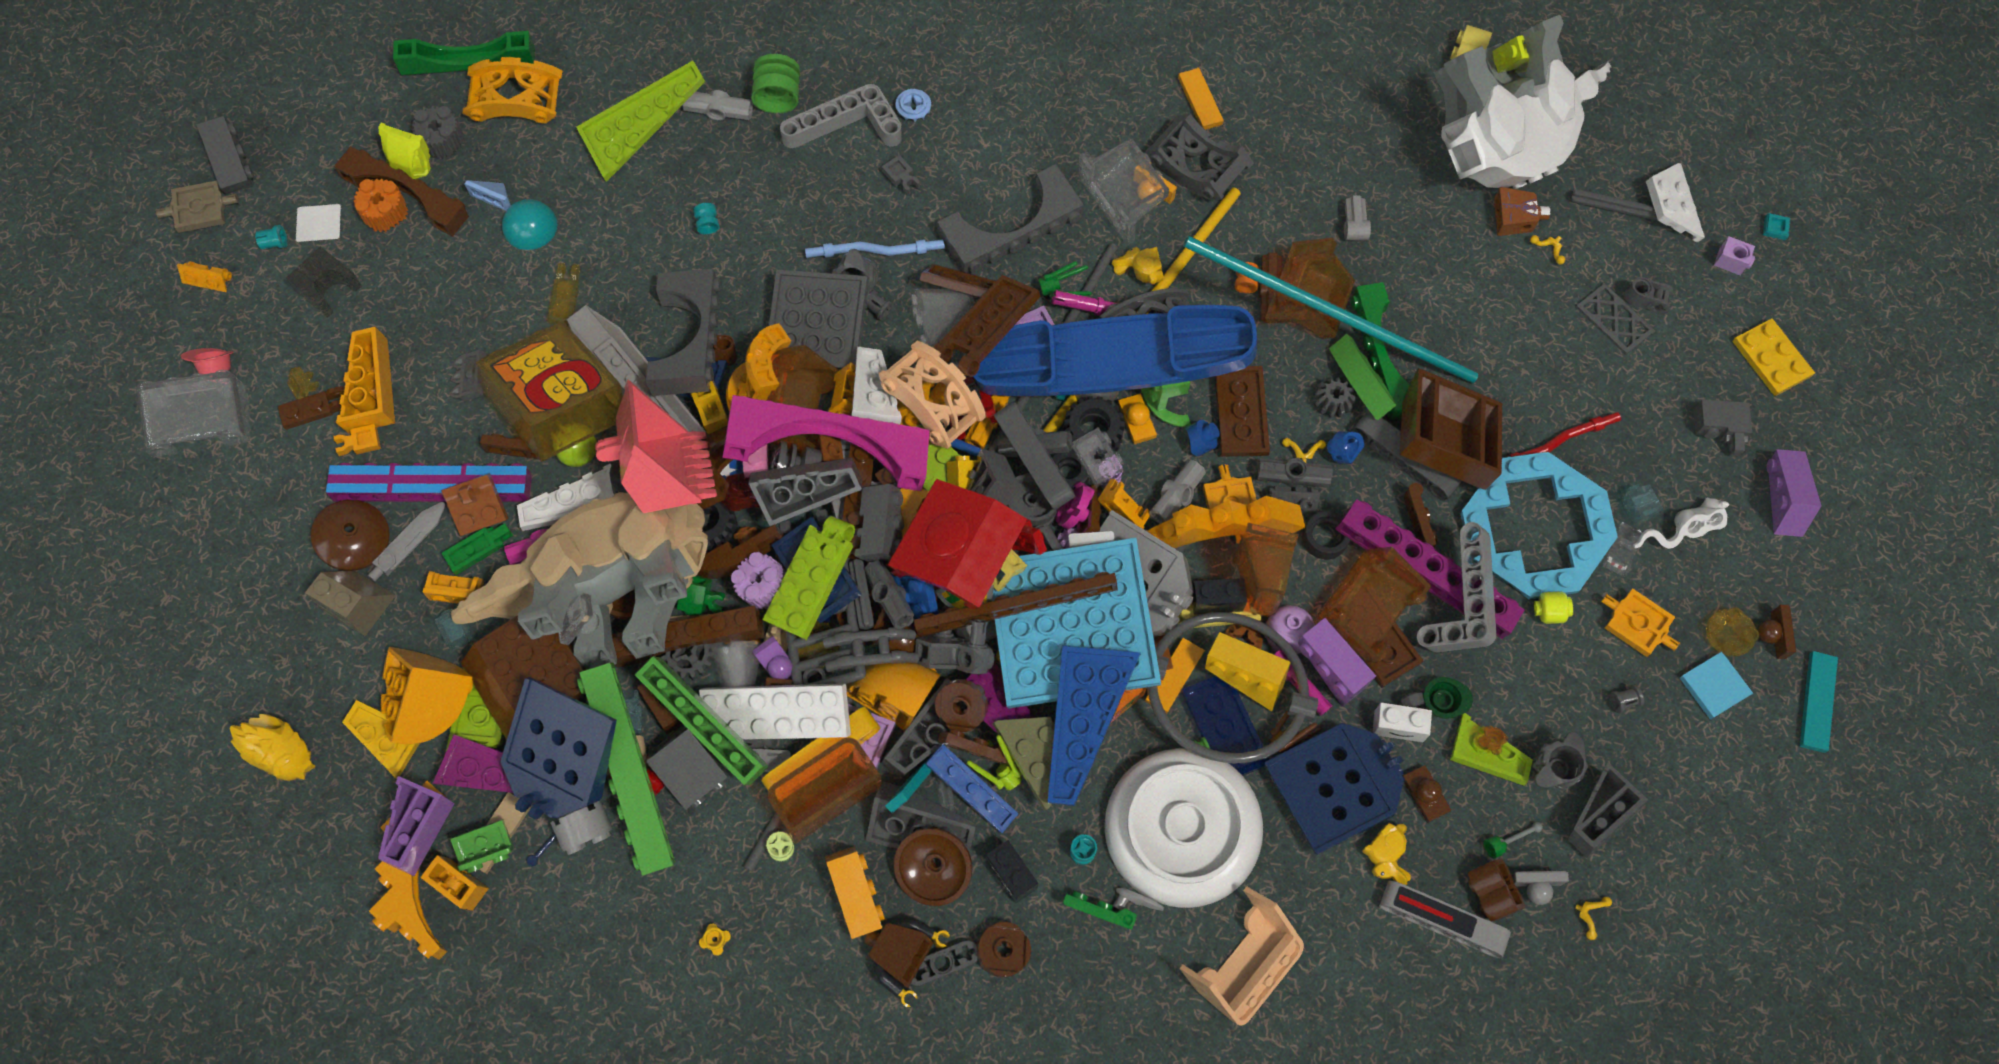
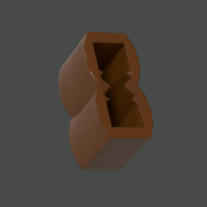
M1503 859L1493 860L1468 872L1469 886L1480 898L1482 914L1491 922L1525 909L1523 898L1515 886L1511 873Z

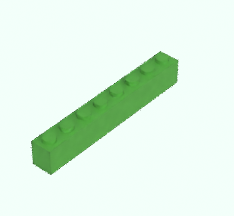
M607 663L579 672L581 678L577 679L580 692L582 694L586 693L588 699L586 705L617 720L608 764L612 777L609 780V786L612 794H617L620 804L616 805L617 812L621 820L625 819L628 828L624 830L628 845L633 844L636 854L632 856L636 871L641 870L643 876L673 866L676 862L614 663Z

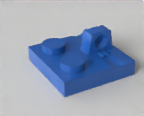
M891 574L896 584L905 589V599L914 613V620L920 619V616L928 613L939 614L932 584L908 575L898 578Z

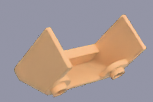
M1247 886L1243 891L1253 904V907L1246 913L1244 918V926L1248 931V935L1219 971L1216 972L1214 969L1206 967L1196 973L1185 965L1179 968L1197 992L1227 1018L1240 1026L1249 1022L1299 959L1304 948L1302 939L1278 904Z

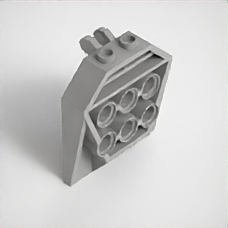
M1111 510L1101 526L1100 532L1113 531L1115 541L1137 538L1144 584H1148L1146 597L1153 637L1166 635L1169 630L1178 624V616L1182 610H1186L1193 601L1192 595L1194 591L1187 558L1178 550ZM1155 564H1162V569L1158 573H1152V567Z

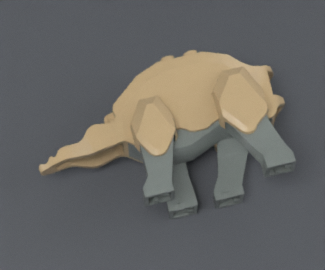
M623 492L616 493L613 497L603 500L594 499L589 504L580 506L554 523L528 548L527 558L520 564L506 565L496 570L485 586L473 591L465 601H460L458 607L451 611L452 620L456 624H466L489 617L513 619L518 615L519 624L533 640L544 635L562 632L563 621L567 612L577 636L574 645V656L588 670L607 663L617 664V655L611 632L610 612L614 601L635 589V606L632 618L622 633V641L636 659L665 651L667 624L674 605L678 599L687 597V588L692 584V577L696 576L700 571L706 554L708 537L702 532L705 523L704 511L698 504H689L643 513L630 494Z

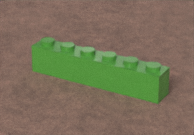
M653 656L635 674L743 785H751L769 767L662 658Z

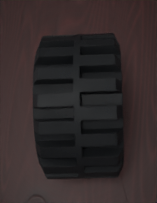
M1087 396L1086 401L1081 398L1078 400L1077 405L1073 403L1070 406V411H1067L1063 431H1070L1072 435V449L1081 452L1086 458H1090V462H1095L1096 458H1099L1100 462L1104 461L1106 455L1109 458L1112 457L1114 451L1117 452L1120 448L1125 428L1123 413H1119L1120 408L1117 405L1112 406V401L1109 399L1106 402L1103 401V397L1100 396L1097 399H1093V396ZM1087 422H1097L1102 424L1107 432L1101 436H1090L1082 431L1081 426Z
M725 497V500L703 509L704 515L711 514L719 518L714 528L704 531L708 537L706 554L714 550L719 544L726 542L733 544L735 540L733 535L738 531V523L734 509L730 505V501Z

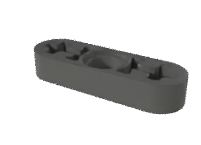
M963 941L926 956L919 970L926 969L927 965L925 962L930 961V967L935 976L929 977V972L922 974L921 981H917L914 978L910 985L921 987L973 966L978 961L977 945L971 941ZM964 947H967L968 950H974L975 953L971 956L972 960L967 961L963 957L957 960L960 965L954 967V958L950 952L955 951V956L963 953ZM941 956L948 958L950 961L949 969L944 972L938 971L934 966L935 960Z

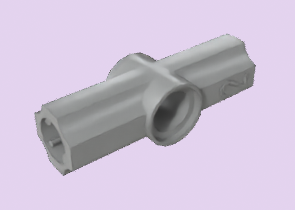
M714 90L711 94L695 92L683 104V110L703 113L715 120H724L725 117L749 120L753 113V102L749 99L730 97L721 90Z
M1190 460L1174 481L1167 480L1163 485L1161 498L1149 512L1150 518L1159 525L1172 519V514L1177 512L1181 506H1188L1193 499L1194 488L1206 474L1204 467L1197 461Z

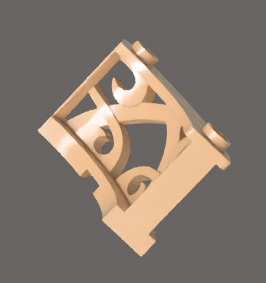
M917 340L911 345L912 350L888 370L879 372L881 386L886 393L904 403L919 419L923 427L930 430L929 440L931 443L948 449L951 443L976 421L981 422L986 417V413L976 391H970L963 381L966 379L963 373L953 363L948 365L941 359L939 351ZM902 373L910 374V375H902L900 379L898 378V376H900ZM922 380L929 383L942 382L946 386L944 392L946 405L925 400ZM961 415L965 416L964 418H962V419L958 422V417H957V416H961ZM951 418L953 427L946 432L941 422L944 423V426L946 428L949 425Z

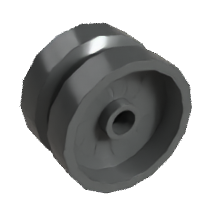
M1030 473L1017 476L1016 479L1020 488L1007 507L1030 519L1034 528L1038 525L1051 527L1057 510H1054Z

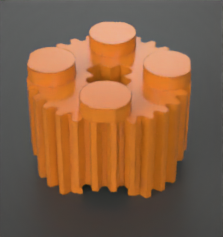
M365 179L360 183L359 191L355 192L354 206L366 225L370 228L373 227L374 231L379 230V232H382L384 230V232H387L391 226L395 227V224L399 225V221L406 219L405 215H408L406 202L393 181H388L387 179L385 181L383 179H375V181Z

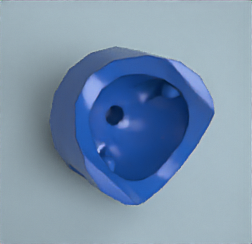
M1198 420L1185 428L1189 435L1191 453L1193 455L1202 456L1217 446V438L1220 433L1214 423L1209 424L1204 420Z
M1348 431L1337 432L1327 444L1328 453L1331 454L1335 462L1341 464H1352L1364 448V440L1361 434Z

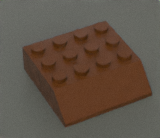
M1418 368L1403 400L1400 455L1486 490L1502 474V403Z
M518 615L474 643L461 662L465 671L473 677L474 686L506 740L525 678L531 677L580 702L587 697L586 693L582 694L580 692L577 679L581 678L579 672L585 671L586 668L574 656V646L564 630L532 640L519 624Z

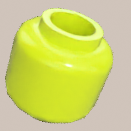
M1563 591L1542 592L1539 600L1534 601L1535 616H1540L1541 621L1545 624L1565 623L1573 615L1572 599L1567 597Z

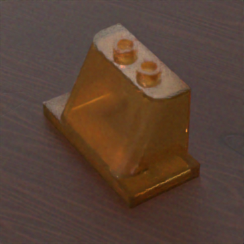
M1333 238L1293 242L1280 279L1345 310L1355 279L1334 254L1337 245L1336 241ZM1276 290L1265 317L1270 324L1296 322L1324 339L1335 338L1341 322Z
M1248 522L1232 564L1238 566L1240 576L1245 580L1250 611L1258 615L1270 617L1275 614L1285 596L1298 534Z

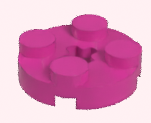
M1077 481L1074 486L1073 492L1076 497L1056 511L1055 520L1058 522V525L1065 529L1073 528L1078 521L1084 522L1089 515L1087 507L1095 491L1080 481Z

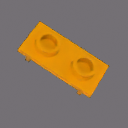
M192 261L177 264L182 283L227 292L225 282L230 281L232 278V273L228 269L212 267L209 270L207 265L197 264Z

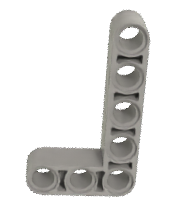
M868 84L786 119L780 125V132L783 144L788 148H795L864 117H868L883 143L893 147L900 144L902 140L901 123L880 88L874 84Z
M1475 522L1466 523L1460 530L1465 620L1421 627L1417 633V640L1420 645L1432 652L1486 647L1491 645L1496 639L1490 535ZM1479 532L1478 537L1471 541L1472 535ZM1480 555L1479 562L1473 565L1474 558ZM1482 579V584L1474 589L1475 583ZM1483 603V609L1476 613L1477 606ZM1481 628H1485L1483 636L1477 638L1478 631ZM1460 631L1459 638L1453 641L1454 633ZM1435 634V640L1429 644L1430 636Z

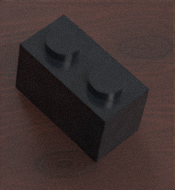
M1244 578L1194 581L1192 605L1194 615L1212 612H1243L1247 603Z
M1009 840L986 854L987 863L1015 903H1018L1037 890L1039 883Z

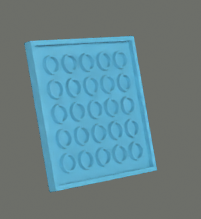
M1137 538L1048 551L1041 555L1019 556L1027 565L1026 569L1022 573L1013 576L1003 590L998 592L993 588L992 601L1000 596H1018L1019 593L1025 590H1034V592L1043 590L1051 584H1059V586L1069 584L1071 580L1076 578H1083L1084 580L1094 578L1096 574L1101 572L1115 573L1118 586L1117 591L995 619L1008 709L1057 701L1062 646L1141 652L1125 691L1161 685ZM1000 569L996 578L1001 581L1006 574Z

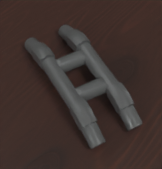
M892 627L882 630L842 632L823 638L825 648L852 643L854 656H843L826 662V670L831 672L839 669L854 668V666L885 663H918V653H909L907 651L890 652L888 639L914 640L916 631ZM878 640L879 654L864 655L863 642Z

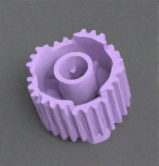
M755 552L750 555L749 559L745 558V562L742 561L741 566H737L739 569L732 573L731 581L735 584L733 587L736 589L737 595L750 606L755 605L757 609L761 610L763 608L768 609L787 570L771 556Z

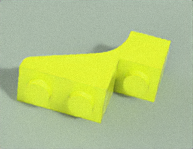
M1523 35L1516 36L1492 51L1493 61L1498 73L1514 70L1517 74L1527 71L1529 54L1527 53L1526 44H1524L1525 39Z

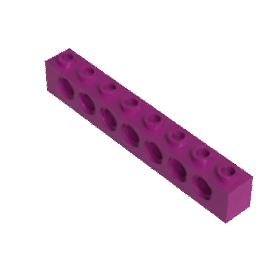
M1356 499L1350 505L1335 530L1464 614L1462 568L1456 565L1452 558L1443 556L1435 551L1432 545L1415 538L1409 530L1402 529L1394 524L1388 516L1377 513L1372 509L1371 505ZM1364 522L1369 523L1372 530L1367 529L1364 526ZM1384 536L1390 537L1393 544L1388 543ZM1405 549L1412 552L1413 558L1406 554ZM1426 563L1431 564L1434 571L1429 570ZM1447 577L1452 578L1455 585L1450 584ZM1478 580L1475 583L1474 589L1478 588L1482 584L1481 580ZM1493 586L1494 604L1497 613H1495L1496 636L1503 639L1512 633L1525 609L1520 607L1514 599L1506 598L1500 594ZM1483 603L1477 606L1476 613L1483 609Z

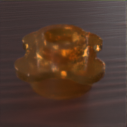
M1486 726L1483 737L1478 739V744L1482 748L1486 747L1491 750L1492 754L1499 755L1502 752L1503 744L1507 743L1508 737L1501 729Z

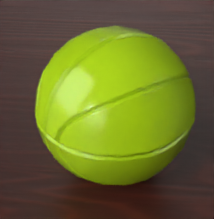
M578 424L567 425L558 431L553 442L554 452L557 458L567 466H584L596 454V438L585 426Z

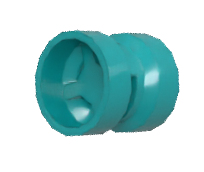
M701 203L694 207L697 231L703 235L717 232L720 226L716 218V206L712 203Z
M1086 834L1077 836L1071 844V859L1079 865L1091 863L1097 851L1096 841Z

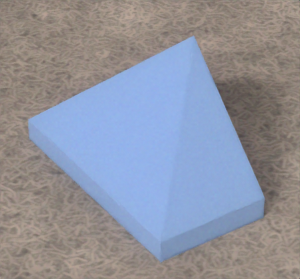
M471 180L465 182L470 196L503 210H507L511 206L503 183Z

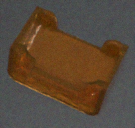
M806 345L784 348L772 355L773 371L780 384L776 390L771 391L766 401L816 410L818 409L820 394L828 393L835 388L834 375L839 370ZM817 434L792 435L771 442V444L778 446L780 440L787 442L788 450L792 443L796 444L797 453L800 454L804 447L821 449V446H818Z
M1393 547L1369 549L1358 557L1319 611L1314 622L1318 624L1326 618L1359 656L1368 662L1378 663L1387 655L1386 650L1388 646L1382 640L1406 606L1419 605L1426 599V593L1431 588V585Z

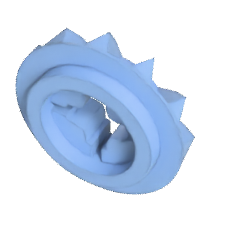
M919 89L905 90L896 99L899 116L902 115L905 120L913 119L916 121L918 118L924 119L925 115L930 113L931 100L925 92ZM912 100H914L916 105L915 110L911 108Z

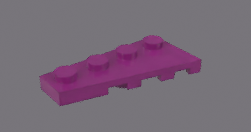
M453 735L433 784L513 793L500 762L503 752Z

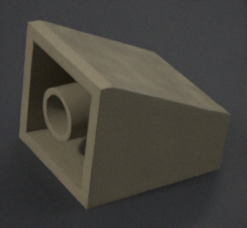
M356 571L321 572L305 592L325 613L363 636L367 635L395 598L393 593Z

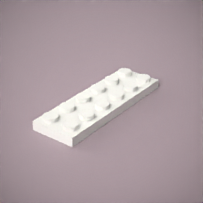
M846 683L714 687L699 690L700 697L742 739L837 738L851 735Z

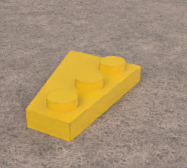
M358 700L355 701L342 722L396 779L398 776L400 777L420 744L390 742L383 727L384 723H387L386 714H381L380 711Z

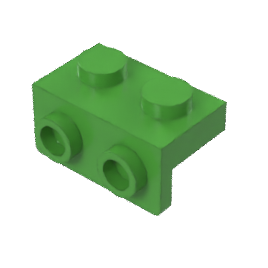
M504 819L450 839L459 862L458 870L467 869L468 873L483 868L482 863L493 860V863H498L508 859V854L514 849Z

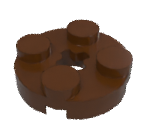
M957 679L949 681L938 693L935 700V709L938 717H942L948 728L960 732H968L978 726L986 717L988 701L985 696V690L981 685L974 684L968 680ZM960 700L964 701L967 705L964 711H961L960 706L956 705Z
M998 922L983 931L977 943V957L984 971L996 977L1006 978L1020 972L1029 962L1031 956L1030 941L1016 924ZM1002 942L1006 943L1007 948H1010V953H1007L1005 957H1002L1001 953L997 951V947H1000Z

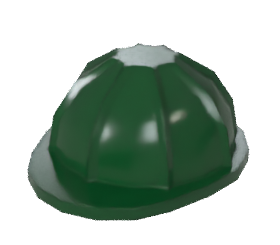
M1435 678L1424 689L1423 698L1425 706L1428 710H1432L1433 715L1439 718L1450 719L1461 716L1469 711L1473 703L1472 692L1469 688L1451 678Z

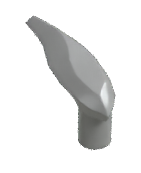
M1126 888L1116 889L1120 895L1113 906L1119 910L1124 909L1128 900L1136 905H1143L1155 910H1164L1163 906L1148 897Z

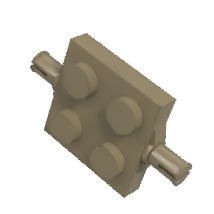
M217 180L171 189L172 200L170 206L157 208L156 215L158 218L173 216L174 228L178 233L225 224V205L239 203V198L236 193L222 196V190Z

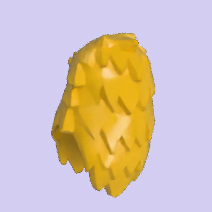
M259 714L260 718H250L249 723L242 722L241 726L232 725L230 727L233 737L231 743L238 750L242 759L268 772L269 775L275 776L278 780H304L306 772L315 768V765L310 761L311 751H309L304 740L299 737L297 732L293 731L287 722L284 723L279 718L268 714Z

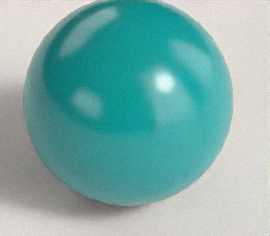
M523 199L515 202L506 210L502 220V231L505 239L512 246L522 250H534L546 245L554 237L558 226L557 218L552 209L545 203L534 199Z

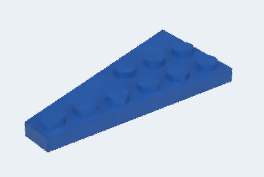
M1062 646L1048 804L1075 806L1141 652Z

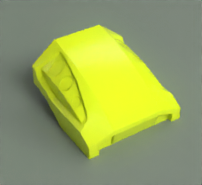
M380 123L378 129L386 163L395 170H403L413 179L427 176L431 170L429 163L431 156L423 136H417Z

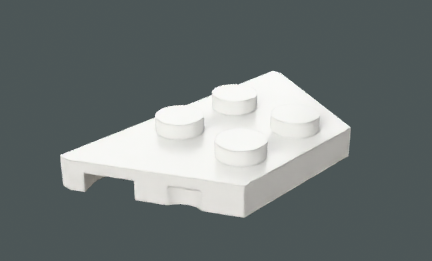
M1677 163L1648 179L1646 184L1658 221L1671 226L1679 233L1687 231L1693 235L1692 240L1695 242L1705 238L1681 163Z

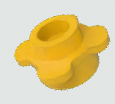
M709 924L703 938L699 940V945L703 949L708 948L716 956L721 955L725 943L731 939V934L729 931H722L716 924ZM714 937H717L716 942L712 941Z

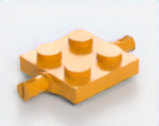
M1227 464L1224 466L1220 465L1218 469L1221 479L1217 482L1203 485L1207 508L1211 509L1228 500L1245 505L1256 501L1251 477L1240 479L1231 477L1229 466ZM1245 534L1235 535L1237 544L1247 541Z
M1632 588L1620 602L1608 594L1601 600V603L1613 609L1612 617L1605 626V629L1644 656L1648 657L1660 643H1663L1673 651L1677 649L1680 642L1667 635L1669 626L1675 619V616Z

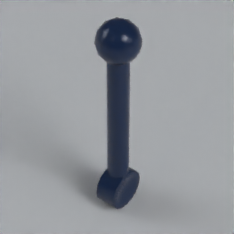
M555 833L535 855L527 858L528 865H537L538 858L557 838Z

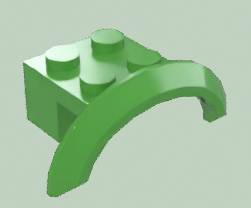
M1190 381L1141 388V393L1147 406L1159 419L1178 427L1191 425L1188 415H1177L1166 409L1168 398L1188 394Z

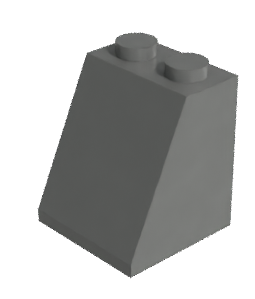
M685 725L678 728L648 753L646 762L685 810L691 805L693 808L697 807L706 799L704 795L712 789L716 792L727 783L725 779L728 777V771L717 757Z

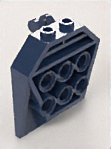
M531 677L525 678L500 761L514 796L519 798L515 804V809L523 813L531 807L528 812L529 817L535 820L539 819L544 813L551 818H560L601 800L617 720Z
M1341 723L1264 763L1265 768L1316 856L1391 819L1396 814L1404 783L1403 770L1399 764L1404 760L1401 756L1391 758L1389 753L1395 748L1392 741L1386 743L1383 739L1379 738L1378 734ZM1332 752H1339L1343 757V761L1335 760ZM1305 766H1314L1317 771V774H1309L1306 771ZM1345 774L1353 775L1356 779V784L1349 783L1345 778ZM1320 787L1326 788L1330 793V797L1325 798L1321 796L1318 789ZM1360 796L1367 798L1369 807L1362 806L1358 798ZM1332 810L1340 811L1343 820L1334 819Z

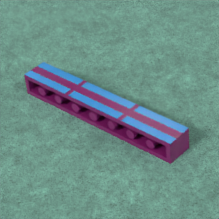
M340 463L339 465H330L326 493L334 502L342 500H359L363 502H446L441 490L490 473L502 502H525L530 500L532 474L527 466L518 463L511 464L510 466H500L494 463L486 464V466H476L470 463H464L461 466H451L446 463H439L437 466H427L422 463H415L412 466H402L398 463H390L388 466H378L373 463H365L364 465Z

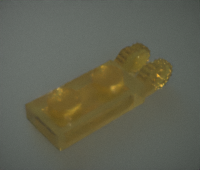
M559 263L547 321L549 324L569 325L567 319L575 313L580 285L578 282L580 265L573 264L571 280H565V263Z

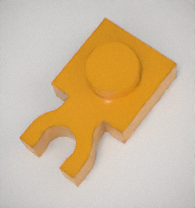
M375 424L350 429L351 435L334 436V441L337 444L344 443L342 447L336 448V453L339 456L346 455L351 450H354L358 455L381 449L378 429Z

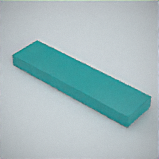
M1816 651L1809 653L1799 747L1822 753L1829 751L1838 657Z

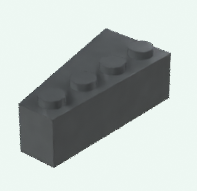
M853 458L754 472L750 474L749 485L769 526H772L862 490V477Z
M948 678L942 683L882 762L884 766L901 779L926 761L941 745V743H938L940 732H950V728L946 726V722L942 717H938L935 709L936 697L950 681ZM961 700L956 703L957 706H960L961 711H964L967 707L966 703Z

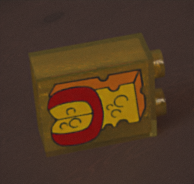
M563 321L544 330H539L530 337L502 350L494 351L476 362L487 398L541 462L616 425V414L623 398L620 383Z

